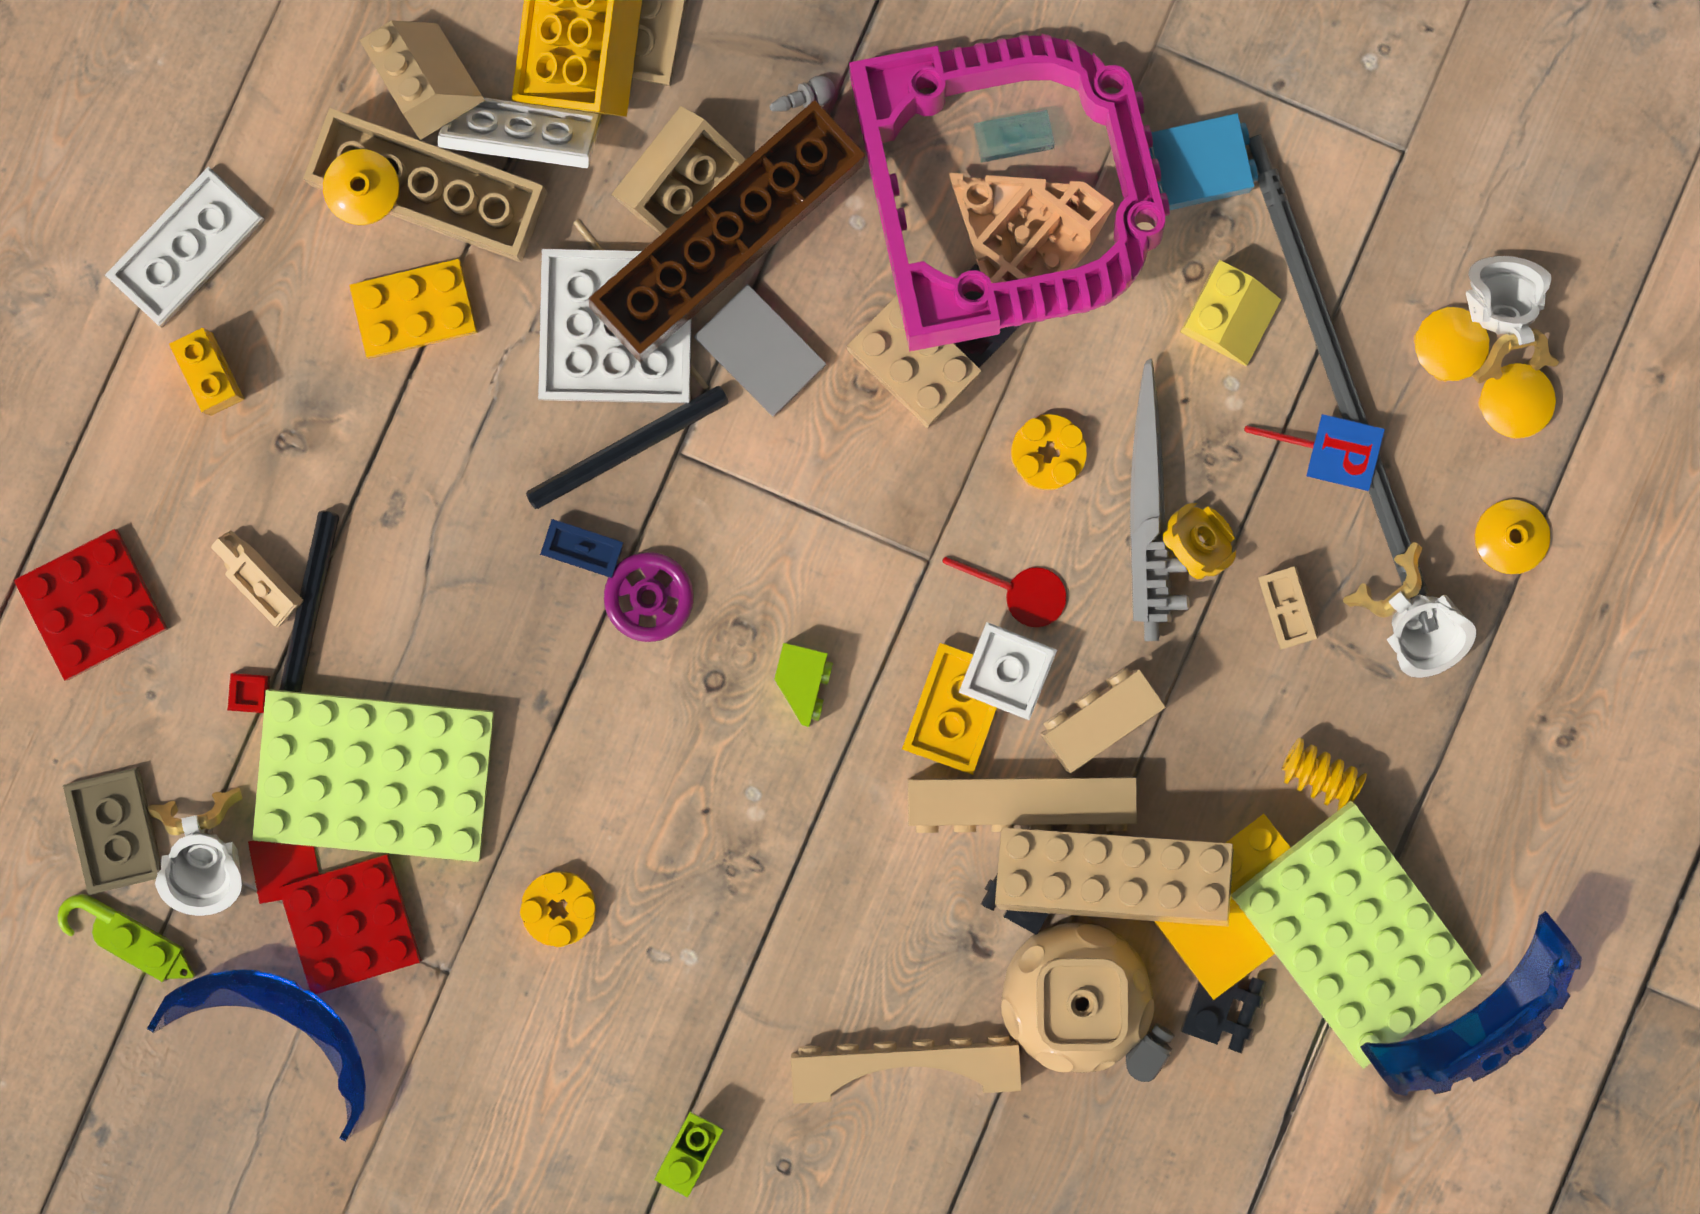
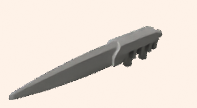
M1151 358L1145 362L1134 432L1130 496L1133 621L1144 622L1145 641H1159V622H1173L1170 610H1189L1190 602L1189 595H1170L1172 581L1169 579V573L1188 572V570L1177 557L1169 558V551L1171 549L1162 540L1163 533L1166 531L1163 458L1157 390Z

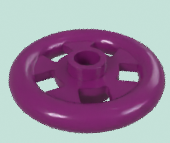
M655 552L637 553L621 561L616 566L612 578L608 577L604 589V606L612 624L625 636L641 642L661 641L677 633L687 622L694 603L693 586L684 568L674 559ZM641 569L645 579L631 586L626 577L633 571ZM660 569L669 574L673 579L667 588L661 582L654 579ZM652 590L656 594V600L652 604H645L642 600V595L645 591ZM629 594L630 602L634 609L623 613L619 604V597ZM668 596L679 599L677 609L673 615L663 612ZM640 615H656V626H639Z

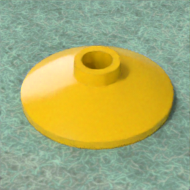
M355 149L341 154L330 164L323 180V194L330 210L341 220L353 225H370L385 218L394 208L399 196V179L394 167L384 156L367 149ZM359 178L364 179V189L354 191L352 188L353 182Z
M1511 499L1493 504L1480 516L1475 528V546L1479 556L1490 568L1500 573L1521 574L1535 568L1543 560L1549 549L1550 529L1548 523L1536 507L1525 501ZM1513 529L1521 533L1522 537L1519 543H1513L1509 538V534Z

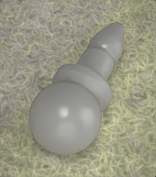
M815 76L807 84H799L798 91L779 97L769 108L771 111H787L790 108L793 109L801 105L806 108L814 100L820 106L830 103L834 98L835 86L828 77Z

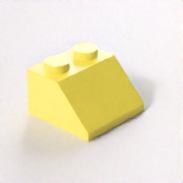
M1219 260L1214 265L1180 332L1247 366L1281 299L1254 277Z

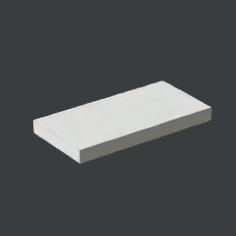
M484 98V102L441 127L438 135V147L588 168L600 129L601 115Z
M208 166L105 276L162 328L265 219Z

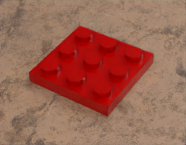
M112 529L14 580L64 681H68L168 630L118 529Z
M389 853L278 888L311 996L408 967L422 961Z

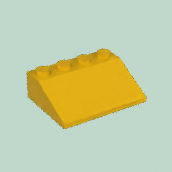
M524 0L511 101L627 117L642 0Z
M1262 814L1226 842L1233 844L1234 849L1231 894L1291 848L1265 814ZM1232 896L1230 900L1229 927L1153 921L1213 1000L1275 954Z

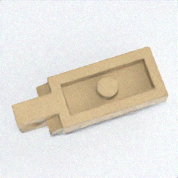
M228 531L220 536L211 546L225 562L224 565L228 570L225 575L275 627L278 628L284 624L304 601L251 545L240 539L232 531Z

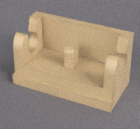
M1297 565L1258 577L1280 650L1319 638Z

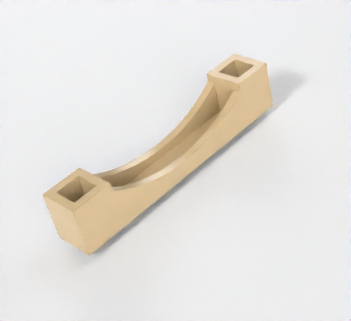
M1009 1035L988 1036L985 1043H972L971 1037H957L949 1039L950 1045H935L933 1039L913 1040L912 1047H897V1042L894 1041L874 1043V1049L859 1050V1044L836 1045V1051L821 1052V1046H802L798 1048L799 1053L791 1054L793 1104L831 1102L832 1093L852 1080L877 1071L900 1067H928L954 1072L981 1084L983 1093L1021 1091L1019 1044L1016 1041H1010Z

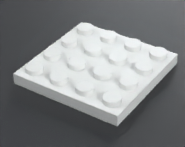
M542 249L539 400L689 403L692 318L640 363L589 308L588 298L642 251Z

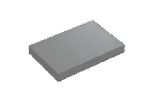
M748 284L694 336L772 417L784 408L826 366V363Z

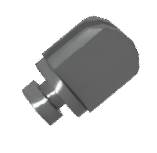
M1158 1023L1152 1028L1154 1034L1147 1032L1146 1036L1126 1054L1125 1062L1129 1074L1141 1082H1150L1155 1079L1169 1059L1170 1052L1172 1051V1048L1166 1042L1170 1043L1175 1035Z

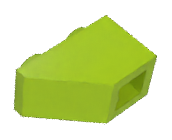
M783 643L774 680L801 725L810 727L811 720L819 721L824 699L817 698L820 684L828 685L833 663L826 661L828 653Z
M690 1111L654 1180L688 1198L724 1129Z

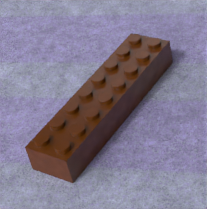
M812 101L588 298L589 308L641 363L861 169L866 155L817 101Z

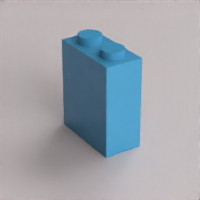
M1238 113L1151 132L1153 147L1149 148L1151 159H1158L1161 181L1157 183L1160 194L1166 193L1170 210L1250 193L1254 188L1253 182L1258 181L1254 159L1248 160L1245 145L1250 144L1248 128L1245 122L1240 123Z

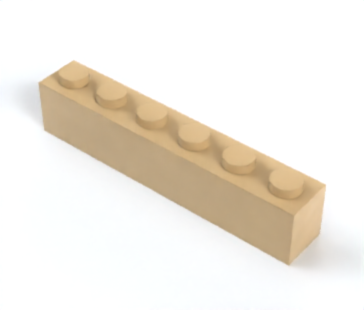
M1135 777L908 779V825L916 826V833H937L941 825H954V832L965 833L976 832V825H991L992 832H1001V828H1014V825H1029V830L1052 831V824H1067V831H1090V824H1105V831H1127V824H1137Z

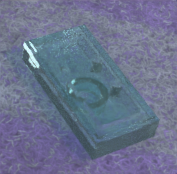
M1047 110L974 123L973 129L981 163L1053 150L1055 147Z

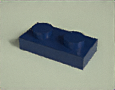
M551 519L540 555L612 578L624 542Z

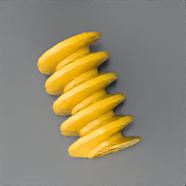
M1298 738L1289 750L1281 767V770L1285 771L1284 783L1288 784L1297 777L1299 779L1298 791L1301 792L1310 784L1312 786L1310 797L1314 799L1322 791L1325 792L1324 805L1328 806L1336 798L1339 800L1337 811L1350 801L1354 802L1366 780L1367 773L1357 778V768L1350 766L1344 771V761L1341 759H1337L1330 764L1331 754L1323 752L1317 757L1318 750L1315 745L1311 744L1303 751L1304 739Z

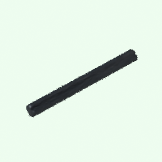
M720 386L712 388L692 399L689 403L683 404L526 492L527 499L533 508L539 509L727 405L728 398Z
M321 510L317 515L300 597L304 601L296 611L279 690L301 692L339 521V515L334 512Z

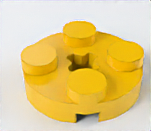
M1052 414L1040 415L1028 420L1016 433L1011 446V460L1017 473L1028 485L1040 490H1056L1071 483L1082 471L1087 455L1086 443L1081 430L1070 420ZM1047 442L1054 443V449L1059 450V457H1053L1051 463L1044 462V456L1038 454L1039 447H1045Z
M1189 503L1170 517L1168 529L1163 533V541L1169 549L1173 550L1175 556L1187 568L1192 577L1203 579L1205 576H1216L1231 566L1236 558V550L1232 553L1230 543L1235 539L1233 531L1227 521L1216 510L1208 506L1205 509L1194 507L1198 503ZM1199 536H1201L1205 540L1204 543L1201 542Z
M554 871L546 873L532 881L525 890L520 907V916L524 927L534 939L542 944L561 948L576 943L592 928L596 918L595 896L590 885L583 878L572 872ZM552 899L557 903L564 899L568 903L565 907V910L568 912L566 918L560 915L553 918L550 915L552 908L549 906V903Z

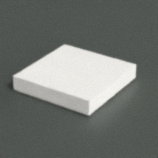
M986 622L959 693L1030 720L1057 650Z

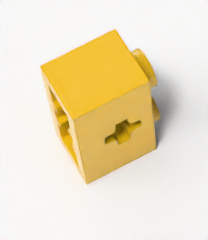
M202 327L169 343L201 412L212 416L245 400L211 331Z

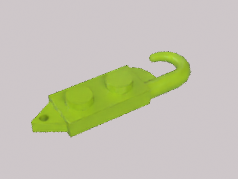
M84 894L73 895L67 898L59 907L57 915L58 924L68 936H73L75 933L69 926L68 915L73 909L82 908L96 916L92 935L94 941L101 948L161 982L167 979H192L195 977V973L182 953L184 950L182 946L97 899ZM183 969L187 970V975L182 973Z

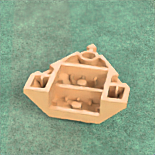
M949 173L980 271L990 278L991 283L1007 282L1074 269L1091 249L1114 207L1112 201L1087 183L1081 181H1070V184L1049 183L1046 182V179L986 175L985 178L964 177V174Z

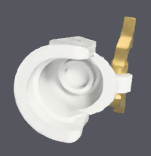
M1512 256L1488 257L1474 263L1468 273L1473 290L1466 291L1472 322H1479L1483 328L1496 332L1497 335H1505L1494 343L1486 362L1473 373L1472 377L1479 384L1490 378L1500 379L1502 377L1501 362L1504 356L1511 352V350L1532 345L1535 347L1529 365L1537 371L1545 365L1557 366L1559 361L1549 353L1547 337L1540 330L1529 327L1539 315V310L1544 309L1545 293L1550 288L1551 274L1545 268L1532 261Z
M1413 542L1405 554L1397 555L1394 558L1398 565L1404 567L1407 574L1400 588L1385 600L1374 601L1371 595V588L1362 583L1357 592L1344 597L1343 602L1349 607H1365L1376 616L1382 618L1391 616L1396 610L1397 612L1392 618L1394 634L1387 641L1397 653V660L1401 670L1411 677L1422 678L1439 674L1458 663L1473 646L1476 638V628L1469 619L1465 618L1447 595H1442L1440 598L1417 595L1422 585L1418 569V559L1422 547L1418 543ZM1422 611H1427L1428 619L1434 616L1437 630L1423 634L1422 623L1418 620Z
M235 788L225 793L214 792L212 797L215 805L210 811L205 814L181 819L174 818L178 812L175 801H170L164 805L148 806L150 816L161 820L167 833L171 835L185 834V837L180 838L172 846L169 855L162 856L161 870L157 873L155 882L160 897L171 908L188 915L205 916L221 912L237 900L242 888L238 849L233 842L224 843L216 834L204 833V829L214 828L222 822L228 809L243 798L240 788Z

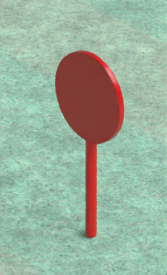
M944 557L942 559V562L950 567L1007 589L1006 602L1011 615L1025 626H1047L1057 620L1065 608V587L1060 578L1047 569L1028 568L1018 573L1011 582H1007L951 558Z

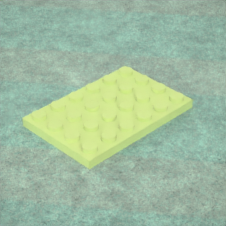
M267 689L252 840L479 862L482 848L494 711Z
M1352 801L1343 806L1231 894L1247 918L1363 1069L1482 977Z

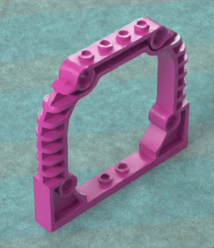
M1042 34L1041 36L1019 35L1017 38L1006 40L1003 38L998 39L996 42L977 43L975 46L956 47L953 50L939 52L938 46H932L849 62L851 86L909 352L1000 334V328L1021 326L1025 323L1041 322L1056 317L1062 318L1077 313L1083 314L1101 306H1106L1131 286L1144 266L1148 251L1155 249L1161 243L1165 227V216L1170 215L1169 202L1166 193L1160 194L1157 182L1161 181V170L1158 159H1151L1149 148L1153 147L1151 129L1149 125L1143 126L1140 115L1144 114L1142 94L1140 91H1134L1130 74L1123 67L1117 65L1105 66L1094 53L1091 55L1083 48L1077 46L1075 42L1068 39L1065 41L1054 38L1047 34ZM1051 80L1077 90L1086 115L1094 122L1106 126L1124 198L1118 207L1115 217V244L1100 259L1078 268L999 283H991L990 278L986 274L977 270L964 272L956 279L934 269L924 261L909 264L902 231L907 230L906 216L903 207L896 208L894 197L900 196L896 173L889 174L882 143L894 141L900 130L915 114L921 116L938 114L945 105V97L1021 81ZM1108 87H1113L1118 89L1120 92L1116 94L1107 93L1104 89ZM923 88H931L935 90L931 94H923L919 92ZM1141 222L1150 223L1154 228L1151 230H1142L1137 226V224ZM976 291L982 297L977 300H970L964 295L967 292Z

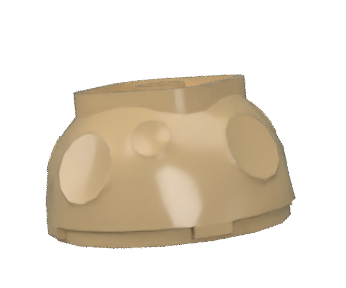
M1081 922L1047 927L1037 935L1031 936L1016 951L1006 971L1001 997V1009L1005 1026L1009 1034L1025 1053L1051 1070L1076 1073L1105 1070L1120 1061L1148 1032L1154 1013V1000L1146 966L1138 952L1121 935L1106 927ZM1079 997L1088 999V1006L1084 1010H1077L1075 1008V1001Z

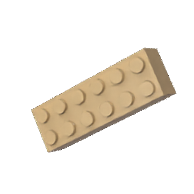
M329 108L303 177L310 186L323 190L325 173L330 164L341 154L355 149H367L377 152L392 164L399 179V196L389 215L522 263L547 196V191L543 185ZM361 178L356 179L352 184L353 190H363L365 180Z
M1001 828L995 904L1000 910L1229 927L1233 844Z

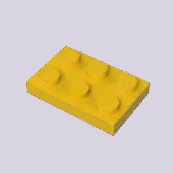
M459 259L349 285L366 358L368 359L478 333L462 264Z
M939 643L902 750L973 775L997 707L959 693L973 654Z

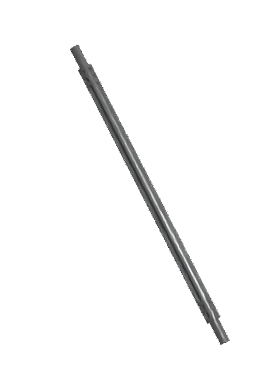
M1261 134L1249 138V148L1259 173L1258 184L1342 419L1369 425L1278 169H1273ZM1378 454L1369 494L1394 561L1397 555L1405 554L1411 545V541L1380 454ZM1394 561L1401 584L1403 585L1407 576L1404 567H1401ZM1418 563L1422 585L1417 595L1426 596V593H1429ZM1422 611L1418 620L1422 624L1423 634L1437 630L1434 616L1428 619L1427 611Z

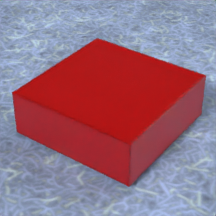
M230 673L227 711L264 713L266 690L270 687V676Z

